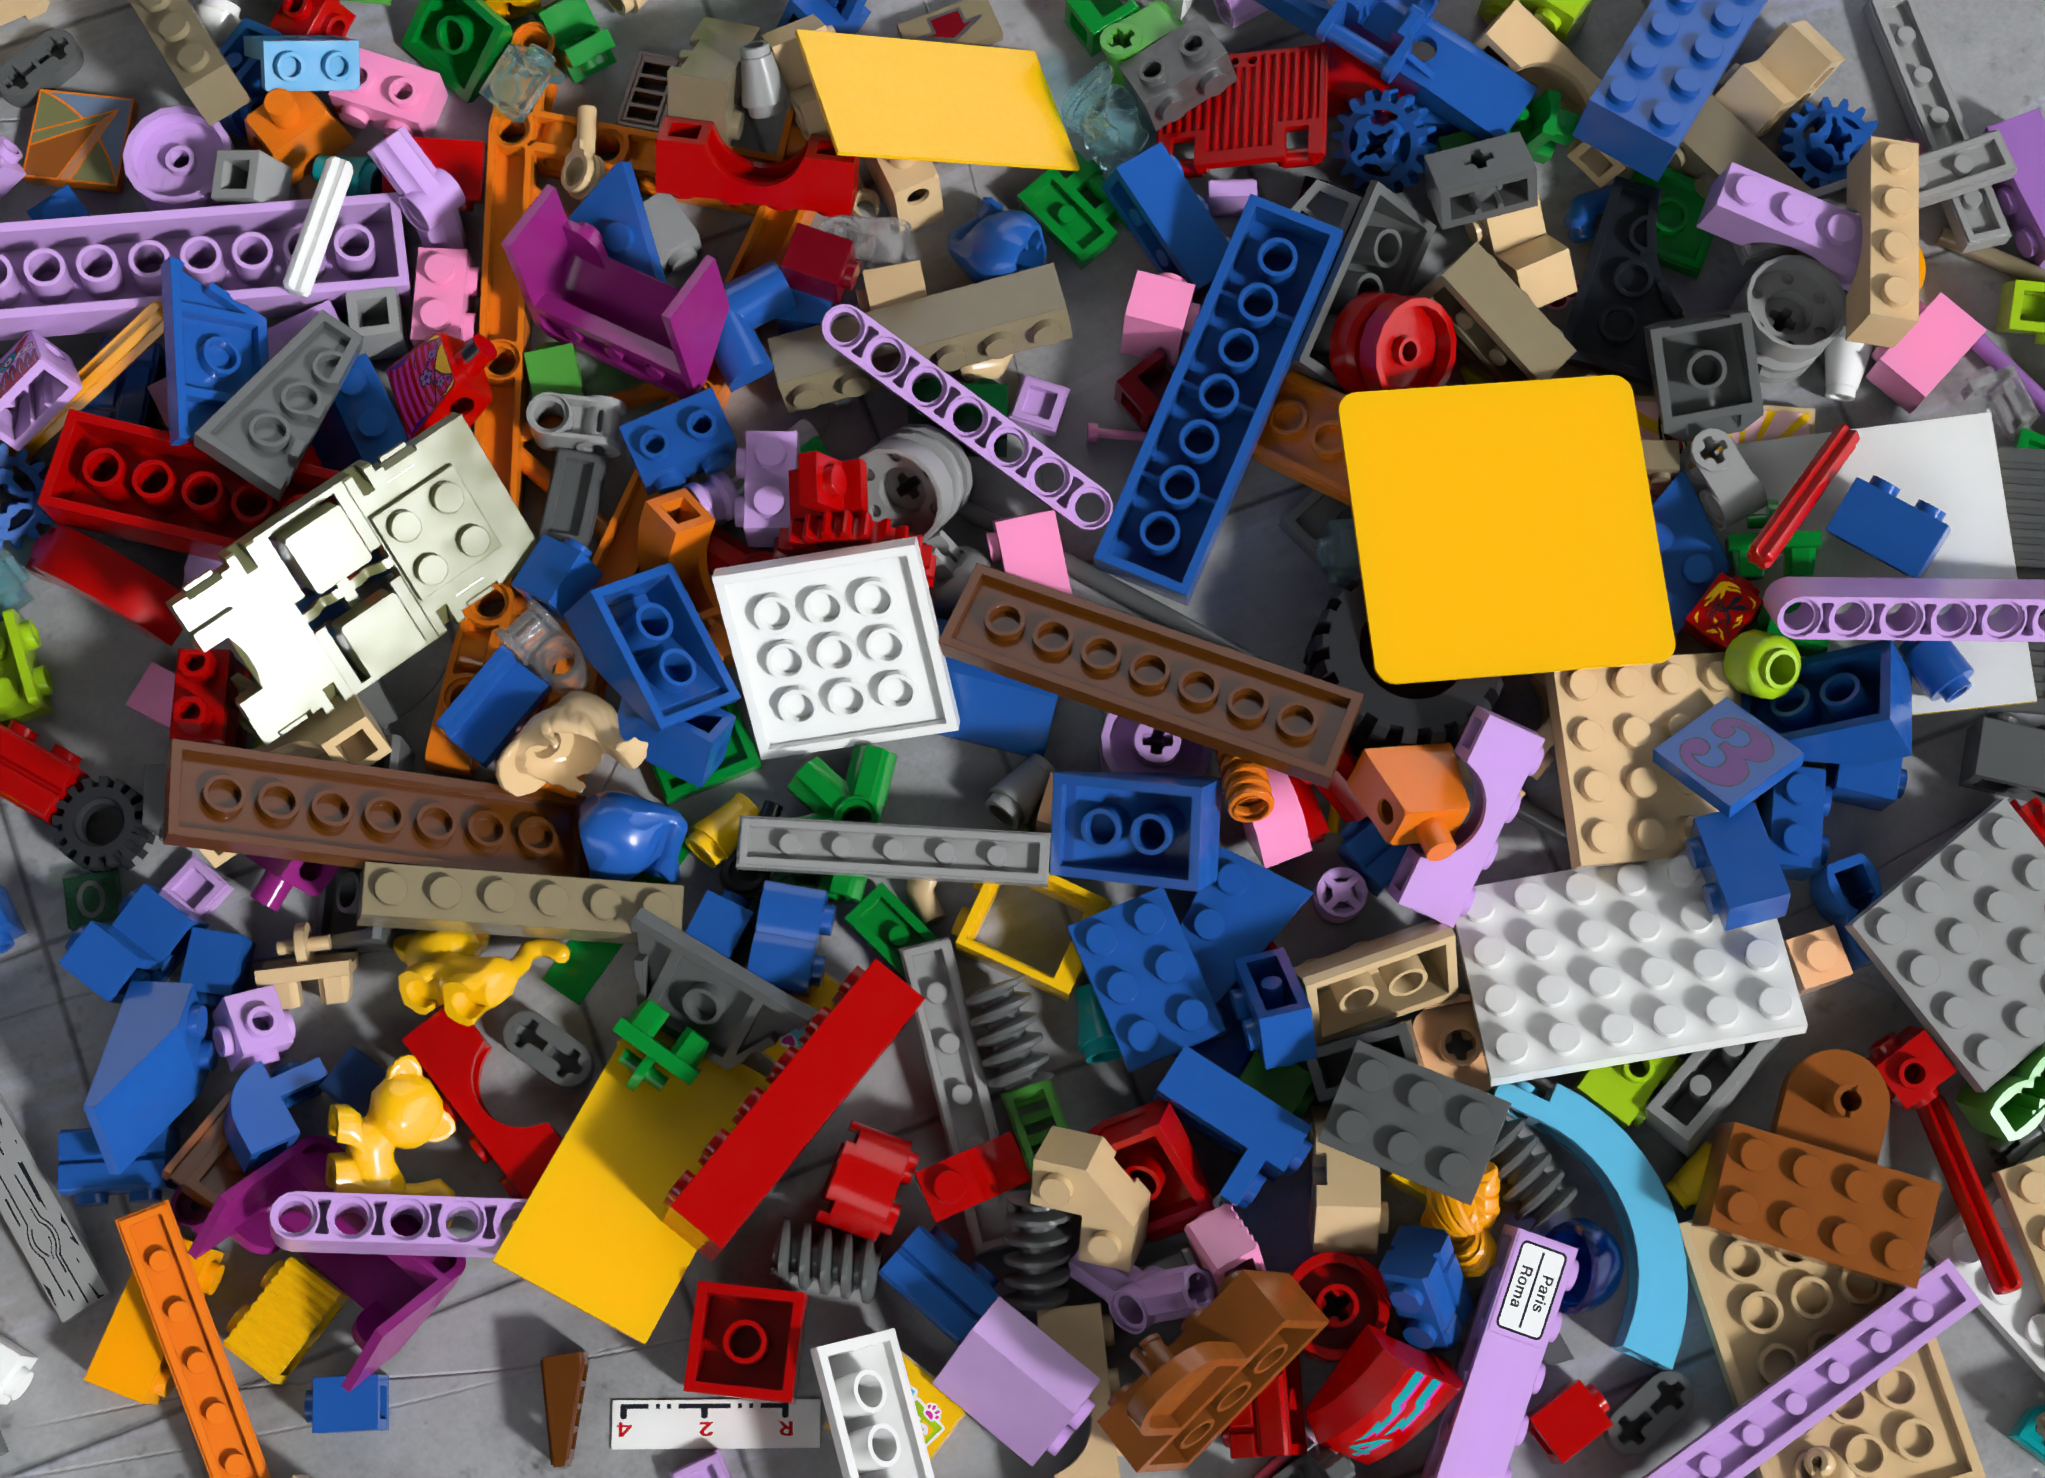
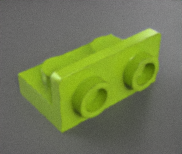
M13 608L2 611L4 621L0 622V724L5 727L9 725L12 719L21 723L53 712L49 695L55 693L51 674L45 665L40 666L36 649L42 647L38 629L32 619L26 620Z

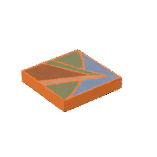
M39 89L23 170L26 172L23 180L26 184L64 187L68 184L72 189L122 194L126 175L123 151L128 135L136 126L139 105L134 98Z

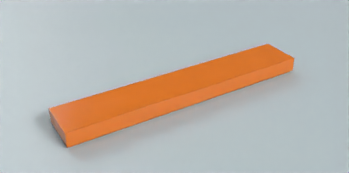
M165 1199L114 1219L209 1477L271 1478L169 1200Z

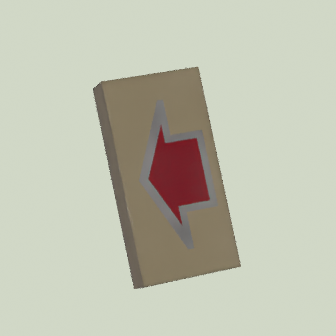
M963 0L897 25L900 39L988 46L1003 40V31L988 0Z

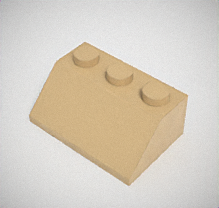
M1434 919L1418 925L1404 926L1389 935L1368 942H1358L1345 950L1322 958L1308 959L1299 966L1293 967L1311 1006L1316 1046L1459 996L1456 936L1451 926Z

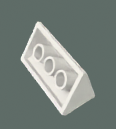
M895 1328L810 1349L843 1478H934Z

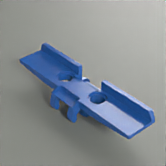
M1254 0L1321 43H1329L1331 49L1337 45L1381 73L1380 79L1387 82L1390 86L1398 88V91L1405 95L1413 94L1416 102L1427 107L1430 111L1478 141L1506 135L1538 91L1537 87L1462 36L1432 19L1431 17L1437 8L1439 0H1337L1334 5L1329 4L1327 0ZM1426 42L1430 44L1435 50V56L1431 60L1420 61L1411 53L1413 43Z

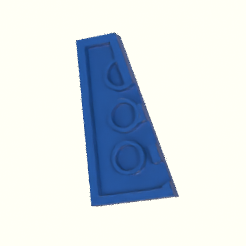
M1222 846L1219 849L1217 881L1197 892L1180 925L1216 1006L1234 984L1237 983L1233 959L1263 952L1314 893Z

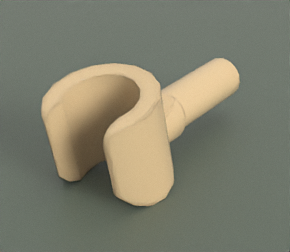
M859 175L858 193L852 215L856 220L861 221V213L857 207L858 203L861 201L871 202L875 207L876 215H878L880 211V198L876 192L865 187Z

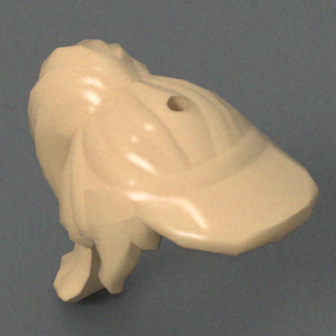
M582 690L571 691L563 696L555 706L539 712L524 725L521 732L503 750L497 760L495 776L500 787L514 797L534 793L546 783L553 786L560 785L568 791L582 793L586 785L584 782L579 781L577 777L591 773L592 770L596 769L606 753L624 768L636 769L647 757L648 742L640 741L635 737L628 741L622 738L619 730L618 714L608 701L590 692Z

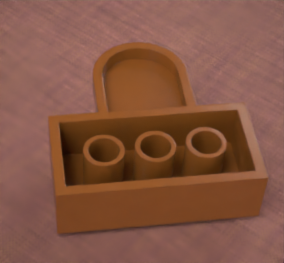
M1823 1050L1801 1058L1786 1074L1781 1085L1770 1132L1738 1122L1717 1123L1691 1226L1893 1287L1917 1289L1942 1184L1878 1165L1890 1113V1096L1887 1085L1877 1068L1864 1057L1847 1050Z
M1237 1270L1220 1283L1217 1288L1219 1295L1207 1308L1198 1309L1185 1319L1180 1327L1183 1333L1170 1346H1166L1162 1341V1337L1158 1333H1154L1139 1343L1144 1351L1141 1352L1137 1347L1132 1350L1130 1358L1139 1365L1144 1373L1134 1383L1124 1385L1111 1396L1108 1401L1110 1408L1097 1422L1136 1473L1185 1470L1327 1326L1330 1321L1290 1273Z

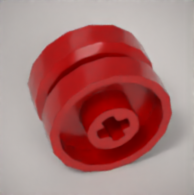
M1381 291L1365 292L1349 301L1336 318L1330 337L1329 360L1336 381L1348 394L1365 391L1445 386L1456 360L1457 337L1451 317L1441 304L1427 297L1400 296L1396 293Z

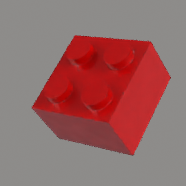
M698 1281L683 1391L796 1404L809 1296L805 1292Z

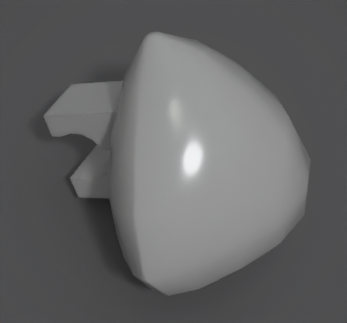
M940 529L925 542L928 545H932V555L937 556L934 586L929 591L935 616L949 619L976 563L990 568L992 566L986 556L979 550L966 545L957 546Z

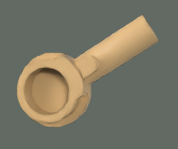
M581 105L577 109V137L572 143V151L565 157V164L561 171L562 186L569 192L571 197L581 202L606 175L605 164L602 158L595 155L597 108L591 105Z

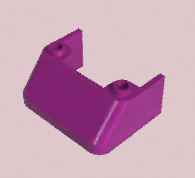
M547 184L501 243L536 325L556 341L563 344L573 343L576 350L677 397L685 399L699 393L706 383L730 308L716 259L706 255L687 279L681 290L609 258L602 243L603 237L600 232L586 222L576 223L567 219L556 188Z
M312 1135L303 1138L218 1196L188 1254L196 1260L229 1236L250 1252L261 1255L276 1253L281 1248L275 1244L270 1233V1211L274 1202L288 1192H334V1188H329L325 1180L327 1155L329 1153L346 1152V1150L327 1137ZM290 1211L283 1215L279 1224L287 1232L297 1233L306 1229L311 1221L303 1212ZM351 1212L341 1215L336 1220L335 1225L341 1232L351 1235L362 1231L366 1226V1222L359 1214ZM405 1214L394 1218L391 1222V1227L399 1235L412 1236L421 1229V1224L414 1216ZM298 1252L364 1309L352 1325L353 1339L362 1349V1352L341 1386L346 1391L351 1392L400 1351L455 1286L466 1268L465 1257Z

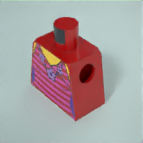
M442 332L435 333L386 370L408 441L452 412L462 414L468 426L471 427L490 404L493 393L484 368L497 357V350L488 338L481 334H475L468 342H465Z

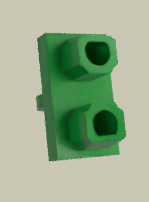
M1549 88L1524 109L1507 133L1519 131L1533 161L1541 164L1552 158L1556 143L1567 146L1575 140L1576 137L1572 136L1579 121L1578 113L1560 108L1561 92Z
M1767 499L1766 514H1747V529H1762L1778 508V499ZM1796 531L1780 553L1783 554L1784 577L1813 576L1816 553L1822 547V531ZM1760 532L1728 533V539L1725 540V554L1732 555L1734 574L1748 581L1764 579V569H1760L1756 564L1750 563L1746 557L1750 545Z
M650 998L642 1002L629 1017H621L612 1029L616 1034L646 1054V1057L642 1060L626 1048L617 1060L633 1072L625 1086L634 1092L644 1080L658 1091H661L669 1078L653 1067L656 1062L690 1086L702 1071L698 1068V1065L703 1060L710 1041L689 1026L686 1027L672 1048L660 1041L655 1035L671 1013Z

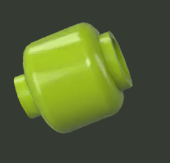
M1755 629L1742 632L1731 641L1726 649L1723 661L1724 675L1731 686L1740 693L1763 699H1776L1787 694L1799 679L1801 670L1800 653L1796 645L1783 635Z

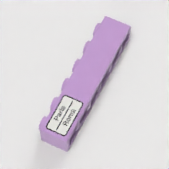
M1503 1224L1497 1243L1496 1263L1488 1270L1456 1368L1457 1374L1465 1385L1452 1402L1442 1411L1421 1478L1512 1477V1469L1508 1465L1514 1446L1518 1447L1522 1444L1528 1430L1529 1418L1525 1415L1531 1394H1537L1544 1381L1546 1367L1542 1360L1548 1342L1552 1343L1555 1341L1561 1328L1562 1313L1559 1311L1564 1292L1570 1291L1577 1279L1579 1262L1575 1260L1578 1252L1577 1248L1515 1226Z

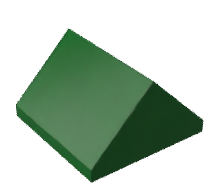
M420 0L400 45L426 68L440 73L443 82L466 103H472L501 76L513 32L511 25L483 0Z

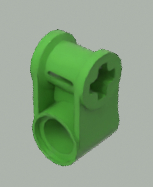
M1164 1L1151 2L1140 11L1109 25L1103 30L1100 35V48L1107 57L1104 62L1103 71L1109 83L1118 87H1127L1118 65L1184 25L1183 21ZM1114 38H1116V46L1113 43Z

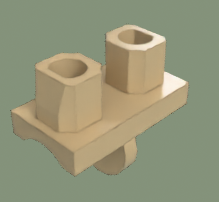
M304 922L295 924L293 939L278 940L276 943L279 956L295 954L296 957L267 960L263 962L262 969L254 971L256 987L274 984L282 1009L286 1010L302 1006L304 998L301 981L318 979L321 1004L328 1005L348 1002L353 996V972L360 966L358 950L315 955L316 951L332 949L330 934L313 936L310 924Z

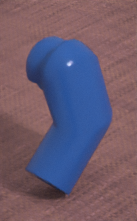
M1613 184L1580 194L1572 200L1564 217V228L1568 229V237L1572 242L1582 243L1593 238L1595 229L1592 223L1595 222L1597 214L1604 212Z

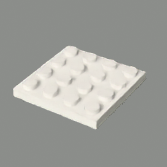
M917 536L714 570L712 581L761 760L959 730L960 718L946 659L938 643L940 633Z

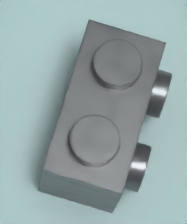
M1201 15L1193 18L1118 65L1129 93L1156 131L1170 122L1179 120L1189 110L1210 97L1219 95L1228 86L1238 81L1228 52Z

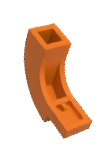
M686 488L647 500L643 507L638 528L637 550L640 573L672 562L726 668L735 665L717 595L711 583L707 566V548L716 519Z

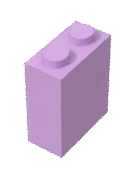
M999 1296L972 1328L932 1384L1033 1467L1046 1450L1055 1457L1074 1433V1430L1076 1431L1090 1414L1096 1404L1088 1397L1101 1379Z

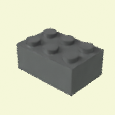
M1357 1040L1317 1142L1471 1205L1512 1103L1361 1040Z

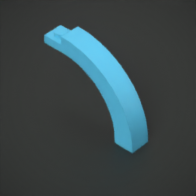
M1525 1081L1493 1086L1489 1091L1490 1094L1512 1103L1507 1116L1513 1119L1523 1117L1526 1120V1125L1549 1136L1567 1149L1596 1180L1613 1210L1622 1235L1626 1255L1627 1288L1622 1320L1611 1348L1658 1371L1672 1370L1682 1342L1687 1315V1262L1681 1230L1672 1203L1655 1170L1628 1134L1606 1113L1581 1095L1561 1084L1556 1083L1547 1089L1544 1099L1537 1096L1538 1088Z

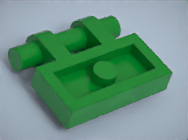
M1075 150L1074 154L1080 167L1079 171H1071L1073 174L1065 179L1058 170L1048 169L1017 195V204L1038 222L1042 230L1082 270L1117 241L1118 232L1109 224L1111 221L1118 220L1128 231L1130 230L1101 188L1106 181L1102 176L1103 169L1094 160L1087 161ZM1089 190L1102 204L1095 209L1080 194L1082 191Z

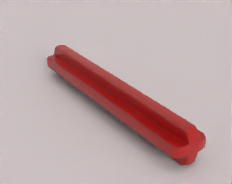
M1841 424L1834 428L1750 545V549L1746 553L1747 560L1750 563L1756 564L1760 569H1767L1772 566L1856 448V444L1860 440L1857 430H1850L1846 424Z
M1938 1094L1930 1103L1916 1109L1993 1292L1996 1295L2012 1293L2021 1288L2023 1279L1947 1102L1942 1095Z

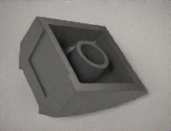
M1745 309L1723 310L1657 322L1643 327L1655 398L1665 434L1686 442L1692 441L1697 434L1709 428L1719 429L1727 434L1744 431L1763 416L1764 409L1751 311Z

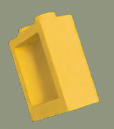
M1050 873L1048 876V887L1026 886L1083 912L1081 920L1111 908L1112 905L1111 900L1056 875H1050ZM974 883L973 888L980 892L972 908L963 905L951 930V934L958 937L955 942L956 952L1013 978L1025 975L1026 978L1022 982L1068 1003L1083 971V966L1072 941L1055 977L975 941L1001 885Z

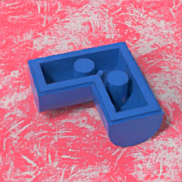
M773 260L723 284L730 308L713 361L730 392L774 371V364L754 328L796 308L792 291L779 266Z

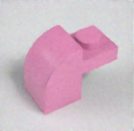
M1266 767L1269 783L1272 788V796L1275 801L1274 809L1262 820L1242 823L1248 843L1263 867L1267 869L1310 852L1312 848L1304 814L1288 775Z

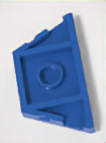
M621 161L610 169L568 219L576 223L586 222L596 228L603 237L602 243L609 258L666 283L632 163Z
M169 256L161 264L170 445L180 446L194 441V433L269 362L267 318L249 306L236 302L227 291L215 283L211 282L209 285L204 286L182 271L185 263L178 258Z
M1682 471L1652 505L1674 637L1685 625V619L1721 572L1726 575L1731 569V565L1688 476Z

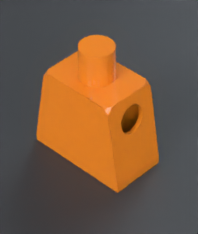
M273 89L266 95L264 104L248 114L244 120L249 149L261 150L293 169L291 186L312 172L313 164L320 154L335 156L355 141L313 91Z
M1438 743L1364 749L1347 784L1385 842L1393 846L1420 843L1426 858L1433 862L1441 861L1451 856L1456 850L1453 837L1467 816L1470 807L1452 744Z

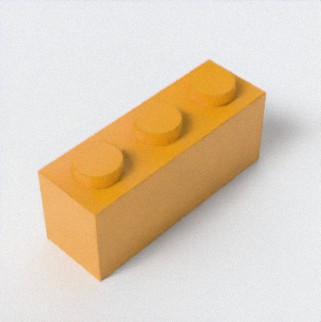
M182 1236L188 1252L194 1241ZM214 1248L196 1260L189 1255L204 1297L207 1294L212 1295L216 1291L225 1270V1266L220 1264L225 1253ZM132 1270L84 1381L142 1404L158 1405L161 1397L166 1398L171 1393L175 1383Z

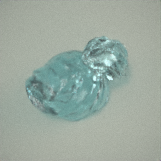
M1101 61L1067 92L1060 106V117L1067 130L1072 134L1082 136L1084 147L1089 151L1092 159L1097 161V164L1103 169V173L1109 177L1117 166L1139 155V152L1149 139V133L1140 125L1138 106L1133 94L1124 86L1118 84L1111 85L1114 74L1113 66L1109 65L1106 61Z

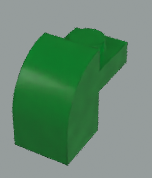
M554 0L532 12L536 22L543 23L551 39V35L554 34L555 49L559 62L573 83L576 84L617 62L611 51V48L616 45L608 29L598 26L586 0Z

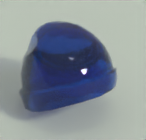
M1585 1217L1570 1218L1554 1226L1545 1237L1577 1248L1578 1252L1575 1260L1579 1262L1577 1279L1571 1290L1564 1292L1559 1311L1563 1314L1571 1315L1591 1311L1598 1306H1602L1617 1291L1623 1278L1625 1262L1616 1238L1609 1230Z

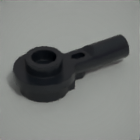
M765 800L758 816L780 818L783 807L775 802ZM735 850L721 864L719 872L721 884L724 889L732 891L747 900L756 898L762 894L765 880L770 881L771 872L737 869V850Z

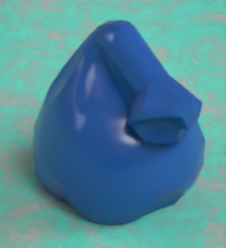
M983 197L976 216L952 230L947 236V250L950 256L974 283L1042 266L1046 262L1047 247L1042 228L1038 222L1024 211H1003V205L992 197Z
M615 790L597 792L580 805V838L593 879L628 881L641 872H645L651 878L656 876L662 878L664 882L675 883L680 880L678 855L688 830L687 821L680 812L627 792Z

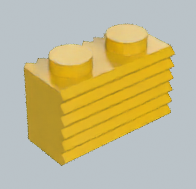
M293 1256L288 1258L285 1263L282 1260L277 1261L267 1271L260 1283V1286L265 1289L264 1292L258 1296V1299L251 1307L245 1304L232 1316L225 1329L230 1335L222 1344L269 1382L279 1385L284 1384L350 1298V1296L305 1261Z

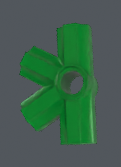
M867 744L854 745L846 781L816 756L795 774L787 786V790L812 812V814L796 819L846 821L855 814H863L868 816L872 823H881L898 758L897 754L891 753L884 748ZM822 874L818 890L827 891L831 900L848 904H859L862 901L868 877Z

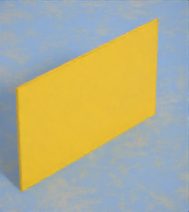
M800 29L795 31L836 155L1079 171L1080 169L1035 51Z
M660 1030L655 1035L656 1038L670 1048L677 1041ZM622 1038L621 1041H617V1048L518 1218L511 1223L512 1228L492 1262L645 1345L697 1251L662 1222L669 1209L663 1204L667 1193L687 1169L694 1175L699 1172L703 1166L697 1161L701 1157L702 1151L722 1127L729 1133L734 1130L737 1125L731 1120L736 1115L739 1106L753 1089L758 1086L765 1092L770 1084L765 1081L767 1077L742 1063L730 1070H726L704 1057L698 1065V1068L702 1071L690 1086L656 1062L653 1067L669 1078L661 1091H658L643 1080L633 1092L625 1086L633 1072L617 1060L626 1048L642 1060L646 1057V1054Z

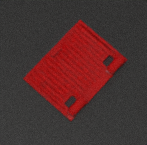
M1329 43L1228 54L1232 65L1236 64L1233 68L1238 81L1228 86L1219 95L1210 97L1189 110L1179 120L1170 122L1157 130L1156 144L1162 142L1168 153L1173 155L1174 144L1195 142L1194 158L1178 160L1183 168L1186 179L1204 177L1205 174H1209V169L1277 162L1278 167H1283V169L1317 166L1318 163H1322L1324 156H1326ZM1309 130L1308 147L1287 148L1288 132Z

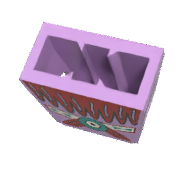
M33 330L28 331L0 359V440L18 452L82 389V382L73 359Z

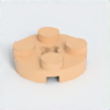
M1459 993L1458 997L1426 1007L1413 1019L1412 1026L1426 1068L1485 1092L1493 1087L1490 1086L1470 994ZM1452 1033H1460L1463 1041L1471 1040L1473 1049L1465 1053V1060H1457L1455 1054H1448L1445 1045L1452 1041Z

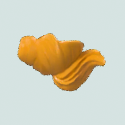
M1491 1161L1487 1164L1471 1205L1426 1188L1427 1205L1421 1216L1420 1226L1445 1230L1449 1234L1454 1248L1453 1253L1457 1256L1464 1278L1483 1276L1496 1263L1498 1246L1490 1233L1496 1222V1217L1500 1213L1498 1194L1500 1191V1179L1498 1177V1167Z

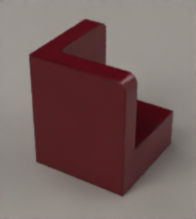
M1161 347L1116 381L1115 401L1143 432H1148L1172 377L1171 373L1165 368L1167 353Z

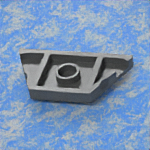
M641 908L633 917L631 932H637L639 954L634 959L635 979L639 984V993L636 995L637 1007L647 998L655 1001L671 1013L660 1028V1031L678 1040L686 1027H691L710 1041L704 1057L724 1069L730 1070L746 1061L751 1053L762 1052L775 1045L780 1037L797 1028L798 1031L804 1029L815 1015L816 1010L646 909Z

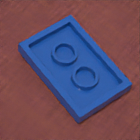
M1159 887L1067 926V932L1128 1073L1176 1054L1185 1045L1190 1048L1226 1032L1220 1014L1164 888Z

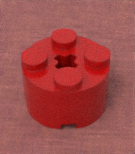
M852 1119L847 1130L856 1133L853 1142L846 1140V1143L841 1142L821 1199L830 1202L828 1211L817 1210L814 1220L875 1242L879 1234L891 1236L902 1206L894 1203V1198L900 1184H910L920 1154L910 1151L912 1141Z
M1323 1252L1302 1262L1290 1272V1275L1321 1311L1327 1305L1324 1298L1325 1294L1331 1300L1340 1297L1345 1304L1339 1310L1343 1319L1340 1321L1336 1316L1327 1318L1330 1321L1327 1326L1300 1352L1304 1356L1318 1362L1338 1363L1367 1324L1384 1332L1386 1331L1391 1306L1389 1295L1380 1272L1366 1259L1345 1252Z

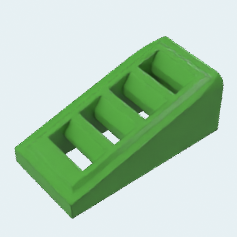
M1051 1079L1001 1094L1031 1178L1034 1159L1032 1150L1040 1148L1050 1128L1029 1136L1026 1135L1025 1130L1051 1120L1055 1121L1057 1127L1069 1129ZM1047 1099L1049 1107L1022 1117L1019 1116L1018 1109Z

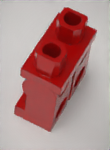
M178 648L169 734L170 740L179 739L246 749L247 730L243 729L238 721L240 709L234 699L239 696V692L230 680V677L238 672L252 680L253 676L234 657V653L230 649H210L204 653L198 648Z

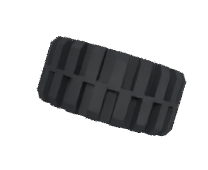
M1361 574L1350 579L1346 588H1339L1329 599L1313 630L1303 659V663L1307 666L1303 674L1364 694L1360 711L1348 739L1353 754L1357 757L1364 749L1451 743L1455 750L1476 705L1491 711L1504 684L1501 680L1502 676L1447 680V688L1443 693L1426 699L1403 698L1379 686L1366 671L1360 655V644L1370 638Z

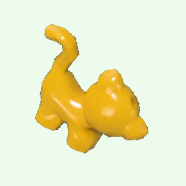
M418 930L414 934L401 935L396 937L393 942L395 953L402 962L408 965L398 975L399 991L404 1005L418 1014L427 1015L438 1006L444 1004V1011L447 1016L458 1024L467 1027L474 1025L486 1011L497 1007L513 994L518 979L529 971L534 959L545 957L557 963H565L569 960L571 950L558 940L536 938L522 942L518 951L510 960L501 956L480 957L482 953L486 952L490 935Z
M414 1055L400 1056L388 1067L383 1081L371 1092L369 1111L365 1117L362 1118L361 1114L355 1111V1108L347 1104H330L328 1133L329 1135L336 1136L337 1143L346 1144V1152L329 1153L327 1155L325 1180L329 1188H334V1192L456 1197V1192L440 1178L420 1183H406L402 1172L394 1160L393 1152L395 1147L413 1149L426 1142L437 1143L446 1140L456 1132L454 1119L444 1110L442 1099L431 1081L422 1075V1068ZM454 1218L446 1223L447 1229L451 1227Z

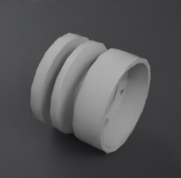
M1782 255L1768 260L1749 278L1741 291L1725 309H1745L1751 311L1757 363L1762 365L1759 374L1760 382L1784 383L1800 377L1842 331L1846 320V293L1837 276L1820 262L1801 255Z
M929 424L905 425L892 431L877 445L859 457L867 463L868 510L872 520L879 522L890 518V526L894 528L906 525L909 527L908 535L923 536L922 543L926 542L941 526H944L968 501L973 485L971 464L962 446L949 433Z

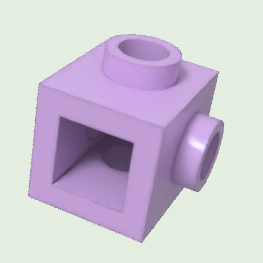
M274 984L225 996L212 1013L216 1026L213 1029L214 1045L219 1056L222 1058L226 1057L231 1072L249 1068L259 1061H262L266 1070L272 1069L281 1063L282 1057L294 1043L295 1024L293 1017L288 1009H282Z

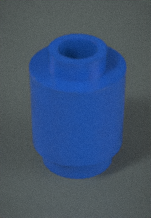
M1904 641L1899 646L1898 650L1904 657L1903 660L1912 677L1931 701L1943 698L1946 703H1949L1960 697L1972 686L1968 679L1974 673V669L1952 641Z

